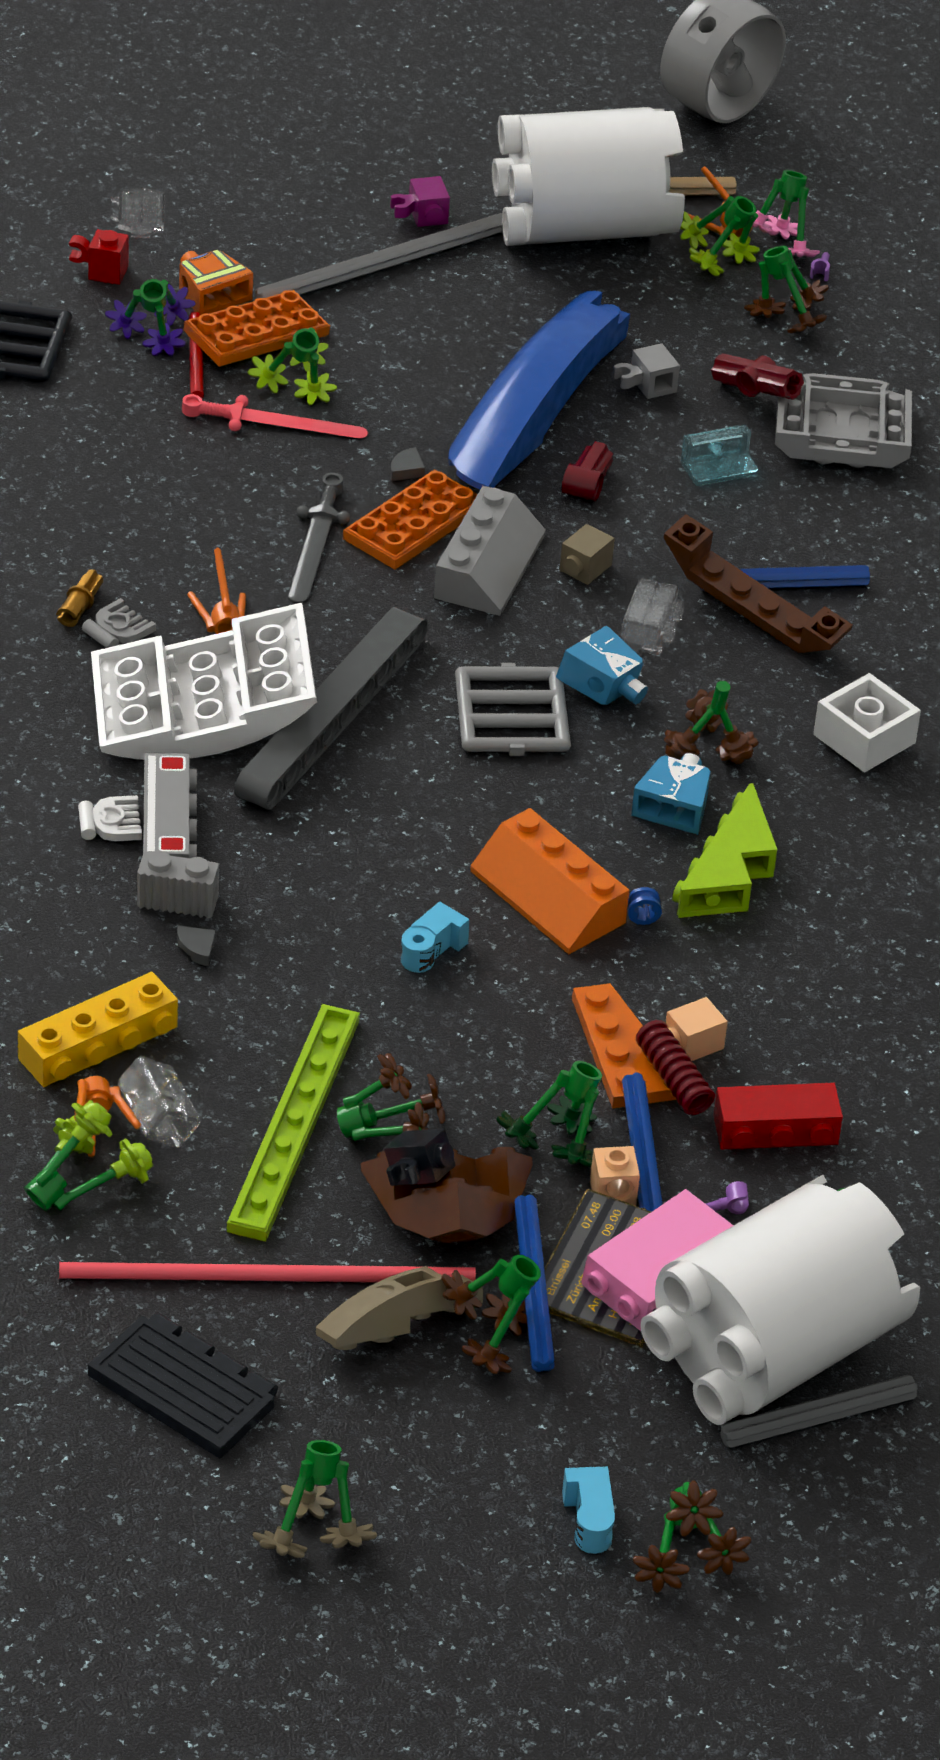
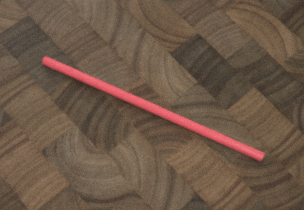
M59 1262V1279L377 1283L393 1275L420 1267ZM428 1267L441 1275L447 1274L452 1277L454 1270H457L460 1275L472 1281L476 1280V1267Z

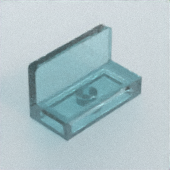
M746 424L683 436L681 464L696 486L755 476L758 472V467L749 455L751 431Z

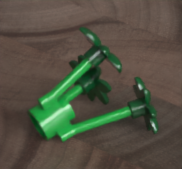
M575 1061L570 1071H560L553 1085L525 1116L521 1115L514 1120L503 1110L501 1116L496 1118V1121L506 1129L505 1135L507 1137H516V1141L522 1149L527 1147L538 1149V1144L533 1140L537 1135L530 1131L533 1126L531 1122L547 1105L548 1111L555 1115L551 1118V1124L559 1126L566 1123V1131L569 1135H573L576 1128H578L576 1138L572 1139L571 1144H567L566 1148L552 1144L553 1156L558 1159H568L571 1165L579 1162L591 1168L593 1152L586 1150L587 1143L584 1140L586 1133L592 1132L589 1123L597 1119V1116L592 1114V1109L600 1093L597 1087L602 1079V1073L590 1063ZM564 1087L566 1097L560 1096L559 1105L549 1103L559 1090Z

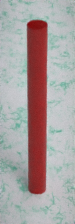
M192 312L189 315V319L199 317L201 314L199 312ZM189 337L190 394L198 395L203 399V350Z

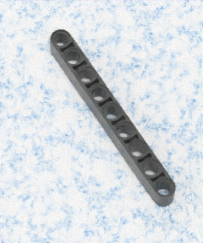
M392 607L316 689L317 703L294 722L279 730L245 766L237 778L234 789L235 796L264 809L272 810L419 648L428 630L427 619L400 608Z

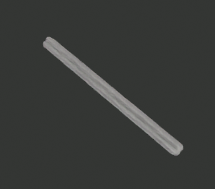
M502 213L258 287L255 290V298H267L281 294L286 290H294L299 295L502 233Z

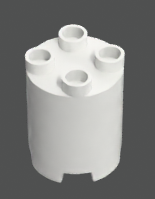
M640 107L499 116V148L501 154H509V158L493 159L492 182L495 196H510L512 207H504L502 212V230L506 246L646 237L679 232L683 220L685 196L680 193H669L671 177L669 157L683 153L681 133L674 111Z
M821 1175L671 1261L661 1269L655 1286L656 1310L642 1318V1336L648 1348L656 1357L663 1361H670L674 1358L677 1360L684 1373L693 1383V1395L700 1411L712 1423L722 1425L737 1415H748L758 1411L905 1322L915 1312L919 1301L920 1286L916 1283H911L900 1288L898 1274L888 1250L904 1235V1232L885 1204L862 1183L859 1182L837 1191L823 1185L827 1180L824 1175Z

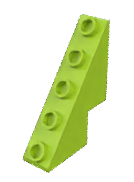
M750 783L743 793H737L729 815L723 814L717 828V833L715 836L710 835L707 838L701 857L693 859L685 881L679 880L672 900L679 903L678 918L748 911L752 886L750 879L774 877L777 847L753 783Z

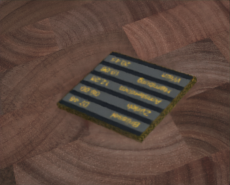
M586 1189L544 1268L549 1313L580 1324L582 1327H588L643 1347L645 1341L642 1332L621 1318L616 1311L598 1297L592 1295L582 1285L581 1281L587 1256L651 1213V1211Z

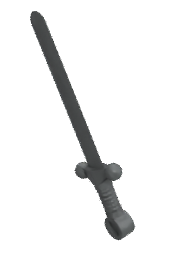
M327 473L323 476V494L319 505L312 508L302 505L296 510L299 518L305 519L308 517L311 518V522L288 594L290 600L294 602L306 601L310 596L331 523L337 521L341 524H347L351 519L347 511L337 512L333 508L336 496L343 491V477L338 473Z

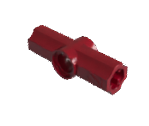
M722 353L715 358L714 366L711 369L713 380L738 387L747 397H755L761 392L794 400L800 395L804 384L802 373L796 372L794 369L777 366L767 356H760L756 360H750Z

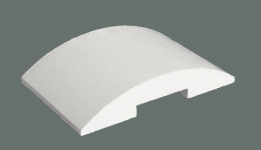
M302 603L232 619L233 630L176 644L164 646L162 636H156L92 651V669L101 752L145 760V753L189 754V759L234 750L259 741L281 730L305 714L317 703Z

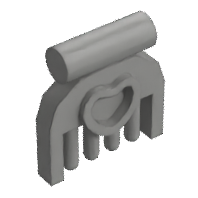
M120 598L101 608L96 613V623L91 619L86 620L82 625V631L105 648L118 646L119 643L126 644L144 638L156 631V623L153 621L149 622L146 619L141 621L142 616H135L136 612L134 610L129 611V606H124V600Z

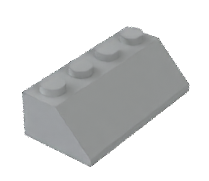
M482 486L436 565L434 599L501 616L546 534V529L516 494L502 491L498 488Z

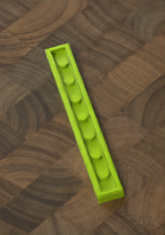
M325 1004L321 1005L227 1221L228 1233L267 1241L357 1029L360 1012Z

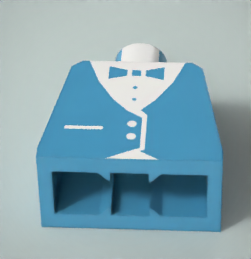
M604 626L565 650L556 678L602 705H607L622 695L636 705L643 700L648 691V687L637 680L643 666L642 658L608 626Z
M692 753L684 754L681 760L669 756H661L636 784L631 816L698 835L706 806L711 771L707 767L702 766L701 759Z

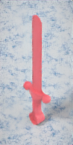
M194 394L186 395L182 399V413L185 416L198 417L201 414L224 417L230 420L229 429L233 432L239 431L242 427L241 420L352 438H365L368 435L367 429L360 426L245 408L249 403L245 395L237 396L236 403L231 405H219V403L202 401L201 397Z

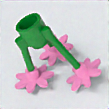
M783 170L781 179H775L773 188L760 211L757 210L758 218L752 227H758L760 231L769 235L780 233L781 237L785 240L789 239L790 235L795 236L797 240H794L793 248H788L791 250L792 256L815 257L820 253V250H809L806 248V240H804L806 199L809 188L805 187L808 177L796 171ZM780 192L779 197L784 199L785 203L782 214L777 219L772 215H767V212ZM799 198L798 223H790L789 212L792 202H798Z

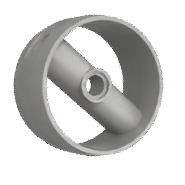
M695 0L679 17L666 41L660 64L662 84L666 91L678 102L701 116L719 123L736 121L749 113L762 100L773 84L785 53L786 34L784 26L773 13L753 0Z

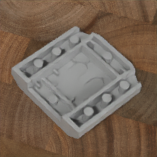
M811 373L803 374L804 384L797 398L791 400L778 397L775 445L790 458L814 460L820 464L844 463L857 468L865 466L893 468L910 458L912 446V391L905 389V395L888 390L889 383L881 380Z

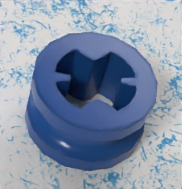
M640 887L632 890L629 893L628 916L630 920L641 925L657 921L662 914L659 893L649 887Z

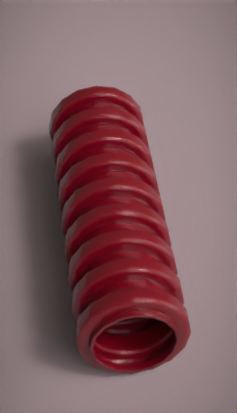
M654 1020L641 1027L636 1034V1043L641 1047L649 1062L653 1064L660 1078L664 1080L671 1094L676 1097L683 1111L688 1115H697L706 1111L714 1102L715 1093L709 1087L708 1082L703 1079L701 1072L692 1063L684 1048L680 1046L672 1031L668 1029L667 1024L662 1020Z

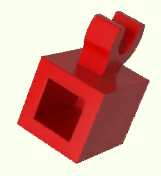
M97 229L91 243L83 236H72L69 246L79 248L81 251L72 250L69 260L74 263H88V280L120 285L129 267V235L117 233L113 230Z

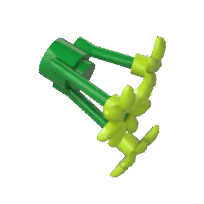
M729 196L723 205L702 220H700L698 215L691 220L688 213L684 211L680 227L683 232L680 235V239H689L691 246L689 249L691 253L690 259L700 264L702 270L706 271L708 269L714 276L724 273V270L716 265L718 262L716 260V253L722 246L727 248L723 251L722 255L725 257L735 255V262L737 264H741L743 258L749 262H755L756 258L753 254L758 253L760 248L749 245L751 238L748 235L753 223L758 218L756 207L746 197L737 196L734 199L732 196ZM725 212L724 221L727 227L713 247L707 249L706 252L702 249L699 252L695 249H697L698 244L702 247L708 246L703 236L707 235L709 231L704 226ZM743 228L740 237L732 233L733 230Z
M312 327L296 331L292 342L284 344L283 350L275 360H273L271 354L266 356L265 362L254 356L252 362L256 368L247 371L250 376L259 378L256 384L257 389H261L267 384L270 391L276 394L278 392L277 384H288V380L280 375V373L286 369V366L281 363L288 354H291L293 357L290 365L295 366L303 362V367L307 372V380H294L295 385L301 388L295 392L294 396L296 398L307 396L308 405H313L317 397L323 402H329L330 397L327 393L337 389L335 384L327 383L329 379L328 373L318 377V364L325 365L326 363L319 353L325 351L328 348V344L319 343L317 332Z

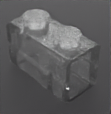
M641 578L638 581L621 629V639L633 650L638 651L642 649L644 653L659 656L662 653L665 642L672 644L676 630V623L673 621L680 622L684 608V601L679 600L680 589L678 585L664 582L658 584L657 581Z
M140 1056L134 1060L118 1080V1086L130 1109L141 1123L140 1128L146 1139L158 1143L162 1141L165 1145L178 1148L186 1142L201 1124L200 1117L181 1082L178 1081V1076L171 1065L162 1062L156 1063L153 1059Z

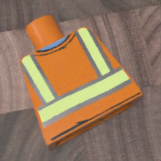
M214 250L202 255H198L195 251H188L180 260L179 287L180 289L183 287L188 288L185 298L196 302V305L192 307L195 312L210 314L227 309L229 306H236L253 300V272L221 250Z

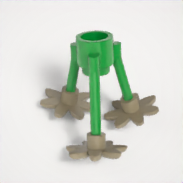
M326 1440L308 1442L305 1460L301 1461L300 1473L295 1488L281 1485V1492L287 1497L282 1498L279 1504L282 1507L288 1508L282 1526L276 1528L275 1534L266 1530L264 1534L257 1532L252 1534L253 1538L260 1542L259 1545L262 1548H276V1552L280 1556H285L288 1553L292 1557L303 1558L308 1548L292 1543L294 1532L291 1530L293 1521L295 1516L303 1518L308 1511L318 1519L324 1518L325 1513L323 1509L332 1508L335 1505L333 1500L322 1497L326 1492L325 1485L331 1484L333 1478H337L342 1519L338 1522L339 1528H326L327 1535L321 1536L320 1541L327 1544L332 1543L333 1548L338 1549L345 1546L348 1542L352 1546L360 1547L362 1541L373 1540L377 1537V1533L372 1532L373 1524L357 1527L356 1519L351 1516L347 1482L349 1463L340 1460L342 1450L339 1445Z

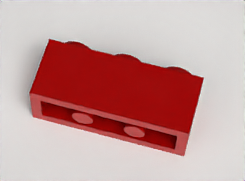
M835 1083L717 1087L713 1113L720 1150L838 1145L843 1119Z

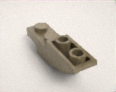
M427 1266L404 1271L385 1278L346 1300L316 1326V1335L330 1343L333 1348L339 1350L354 1349L357 1347V1343L368 1341L378 1343L390 1342L394 1340V1336L410 1333V1319H426L431 1316V1313L439 1311L455 1312V1300L449 1301L443 1297V1292L447 1288L442 1281V1275ZM461 1275L463 1283H465L466 1281L473 1282L472 1280ZM483 1287L477 1290V1295L475 1296L481 1303H483Z

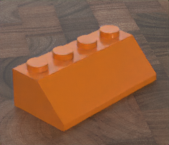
M531 808L502 822L470 866V872L568 955L626 924L630 890Z

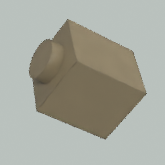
M585 524L562 543L560 571L587 585L612 566L615 538L589 524Z

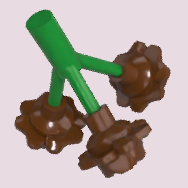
M717 682L715 690L709 693L704 689H700L694 698L687 700L686 707L690 710L687 711L685 717L693 722L694 727L689 726L684 733L668 729L665 731V753L669 757L681 760L682 756L687 753L698 756L700 752L696 748L695 742L700 737L699 732L705 728L708 732H715L721 723L725 726L723 733L726 738L722 739L721 745L716 748L722 761L729 760L739 765L752 757L753 748L759 742L758 739L754 738L755 735L752 731L744 733L738 731L737 726L732 725L726 711L728 708L727 698L731 688L728 682Z

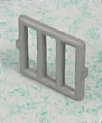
M501 663V666L458 667L455 671L462 748L467 752H509V756H524V752L568 751L571 747L564 683L556 678L559 667H517L515 663ZM470 681H549L550 690H471ZM472 704H552V713H473ZM475 728H554L555 737H475Z

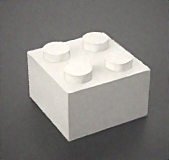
M868 673L818 701L813 735L865 773L916 743L921 710L875 676Z

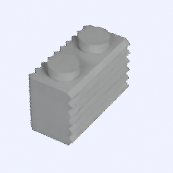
M163 851L144 852L137 872V906L140 909L143 907L147 910L153 908L155 911L160 909L162 912L168 910L169 913L175 911L177 914L183 913L184 915H198L200 918L203 916L207 919L211 918L219 895L220 863L210 862L202 857L183 858L170 856Z

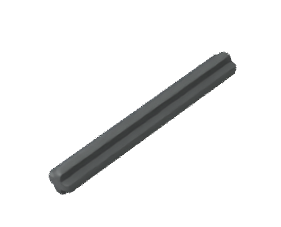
M904 1375L730 1421L721 1425V1439L727 1448H732L912 1400L917 1397V1383L911 1375Z

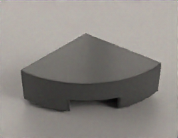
M416 447L401 451L391 462V481L422 478L425 475V466Z
M178 925V947L190 955L193 962L209 966L216 939V930Z

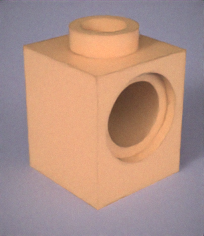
M634 1146L593 1148L590 1175L592 1192L636 1208L640 1173Z

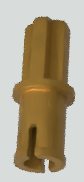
M88 570L77 585L70 587L67 592L66 601L56 613V615H59L57 619L61 624L67 627L75 626L83 612L92 607L94 595L103 583L102 575L97 574L96 570Z

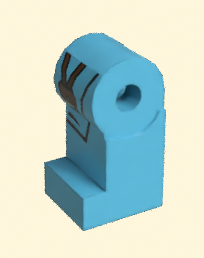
M439 901L403 933L401 940L403 950L401 954L402 966L411 972H426L434 965V959L449 947L460 951L468 944L469 919Z
M608 1466L565 1468L562 1496L564 1507L576 1506L575 1543L582 1551L587 1553H602L612 1544V1527L615 1520Z

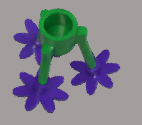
M150 279L141 285L140 290L135 289L133 291V298L126 308L119 300H115L114 307L116 311H106L105 316L114 320L110 326L111 332L122 328L124 337L129 339L132 329L138 333L144 332L143 326L137 321L145 319L147 314L144 312H134L138 303L141 302L145 310L155 312L154 315L157 317L159 328L158 331L148 329L151 339L143 341V346L153 347L152 356H158L163 349L167 355L173 356V347H183L186 343L178 339L183 334V329H176L170 332L169 326L173 325L176 316L184 321L189 320L185 309L194 307L196 302L185 299L188 293L187 287L181 288L176 294L174 288L168 284L167 280ZM166 314H167V323H165V319H164V315H166Z

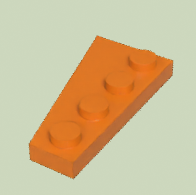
M611 983L573 988L572 1001L596 1066L602 1073V1082L612 1109L625 1107L622 1080L625 1075H632L635 1072L640 1073L646 1083L648 1104L676 1100V1097L671 1094L670 1089L665 1085L664 1080L660 1078L659 1073L655 1071L653 1064L649 1062L641 1047L636 1043V1034L643 1025Z

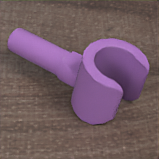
M824 252L821 259L812 261L811 279H813L815 274H823L824 281L829 280L830 263L828 260L830 254L828 252Z
M732 1182L726 1187V1197L705 1204L714 1211L728 1209L731 1213L742 1214L749 1206L747 1185L744 1182Z

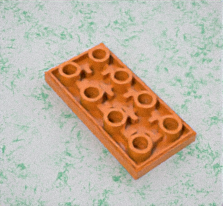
M286 290L278 295L257 298L253 302L239 306H229L227 309L210 314H201L199 317L184 321L183 331L220 367L282 349L286 342H292L293 335L300 329L312 327L317 332L319 338L329 335L330 325L297 292Z
M434 469L343 530V540L396 570L458 528L475 500L477 493L473 492L469 487L463 486L447 477L443 472Z

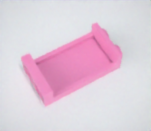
M685 1189L587 1256L581 1283L592 1295L598 1297L616 1311L621 1318L641 1331L642 1318L656 1309L655 1286L661 1269L666 1264L734 1225Z

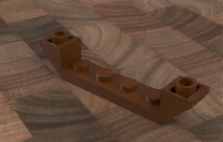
M685 514L664 533V540L688 580L797 653L830 650L852 630L853 624L825 606L813 617H810L711 551L713 531L689 515Z

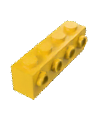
M149 972L18 1030V1059L44 1088L177 1028L178 999L153 972Z

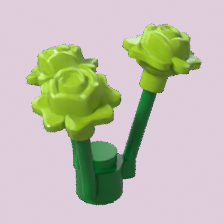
M89 1100L84 1106L73 1103L71 1107L75 1109L76 1121L74 1116L66 1120L62 1118L55 1120L56 1125L53 1131L60 1140L54 1148L56 1153L43 1170L24 1187V1190L30 1199L42 1210L47 1211L54 1205L61 1211L70 1201L114 1177L119 1179L128 1174L133 1178L137 1177L142 1184L149 1180L147 1171L154 1165L150 1152L143 1143L131 1144L125 1138L119 1142L121 1149L120 1160L111 1164L109 1170L64 1193L63 1189L67 1186V1182L56 1171L60 1165L69 1157L72 1151L92 1154L93 1146L95 1145V1141L92 1138L93 1135H100V1133L106 1134L108 1137L112 1135L108 1127L111 1115L99 1103H94L92 1100Z

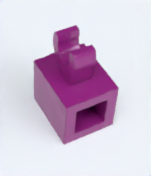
M441 176L410 179L408 195H391L390 207L394 209L395 218H406L412 213L417 227L448 224L450 196Z

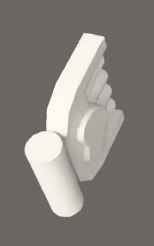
M138 795L107 797L100 799L94 807L90 801L79 803V819L83 839L91 840L95 838L97 833L101 838L109 841L142 840L141 826L135 825L140 823V819L136 818L140 815L137 811L139 809Z

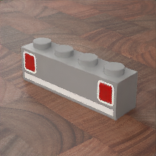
M145 753L143 853L163 851L170 856L183 858L197 857V844H189V841H197V819H189V816H197V794L189 793V791H197V769H189V754Z

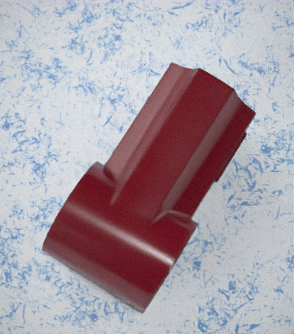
M595 441L591 446H586L576 464L570 463L567 466L562 481V493L594 502L597 501L602 490L604 477L613 463L614 453L607 448L606 444Z

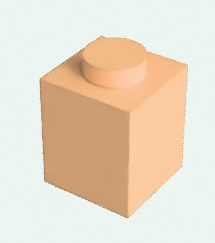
M707 997L667 1011L666 1024L668 1029L672 1031L680 1046L684 1048L686 1054L691 1058V1061L724 1049L728 1021Z

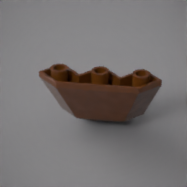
M497 1147L491 1150L490 1155L477 1159L460 1155L458 1150L453 1149L456 1166L437 1183L391 1186L386 1172L389 1164L385 1151L377 1154V1158L362 1162L361 1172L395 1225L444 1243L469 1242L492 1234L514 1219L515 1199L522 1195L533 1162L532 1157L515 1152L513 1147Z

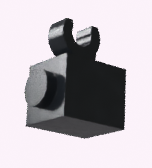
M445 1128L403 1131L384 1148L389 1164L386 1172L391 1186L437 1183L456 1166L454 1151L449 1144Z

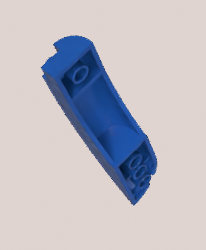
M587 291L578 295L545 323L502 370L449 449L448 463L449 466L456 467V475L467 484L479 490L482 486L493 488L543 443L544 435L576 388L600 360L626 338L630 313L621 311L619 307L612 304L602 305L603 292Z

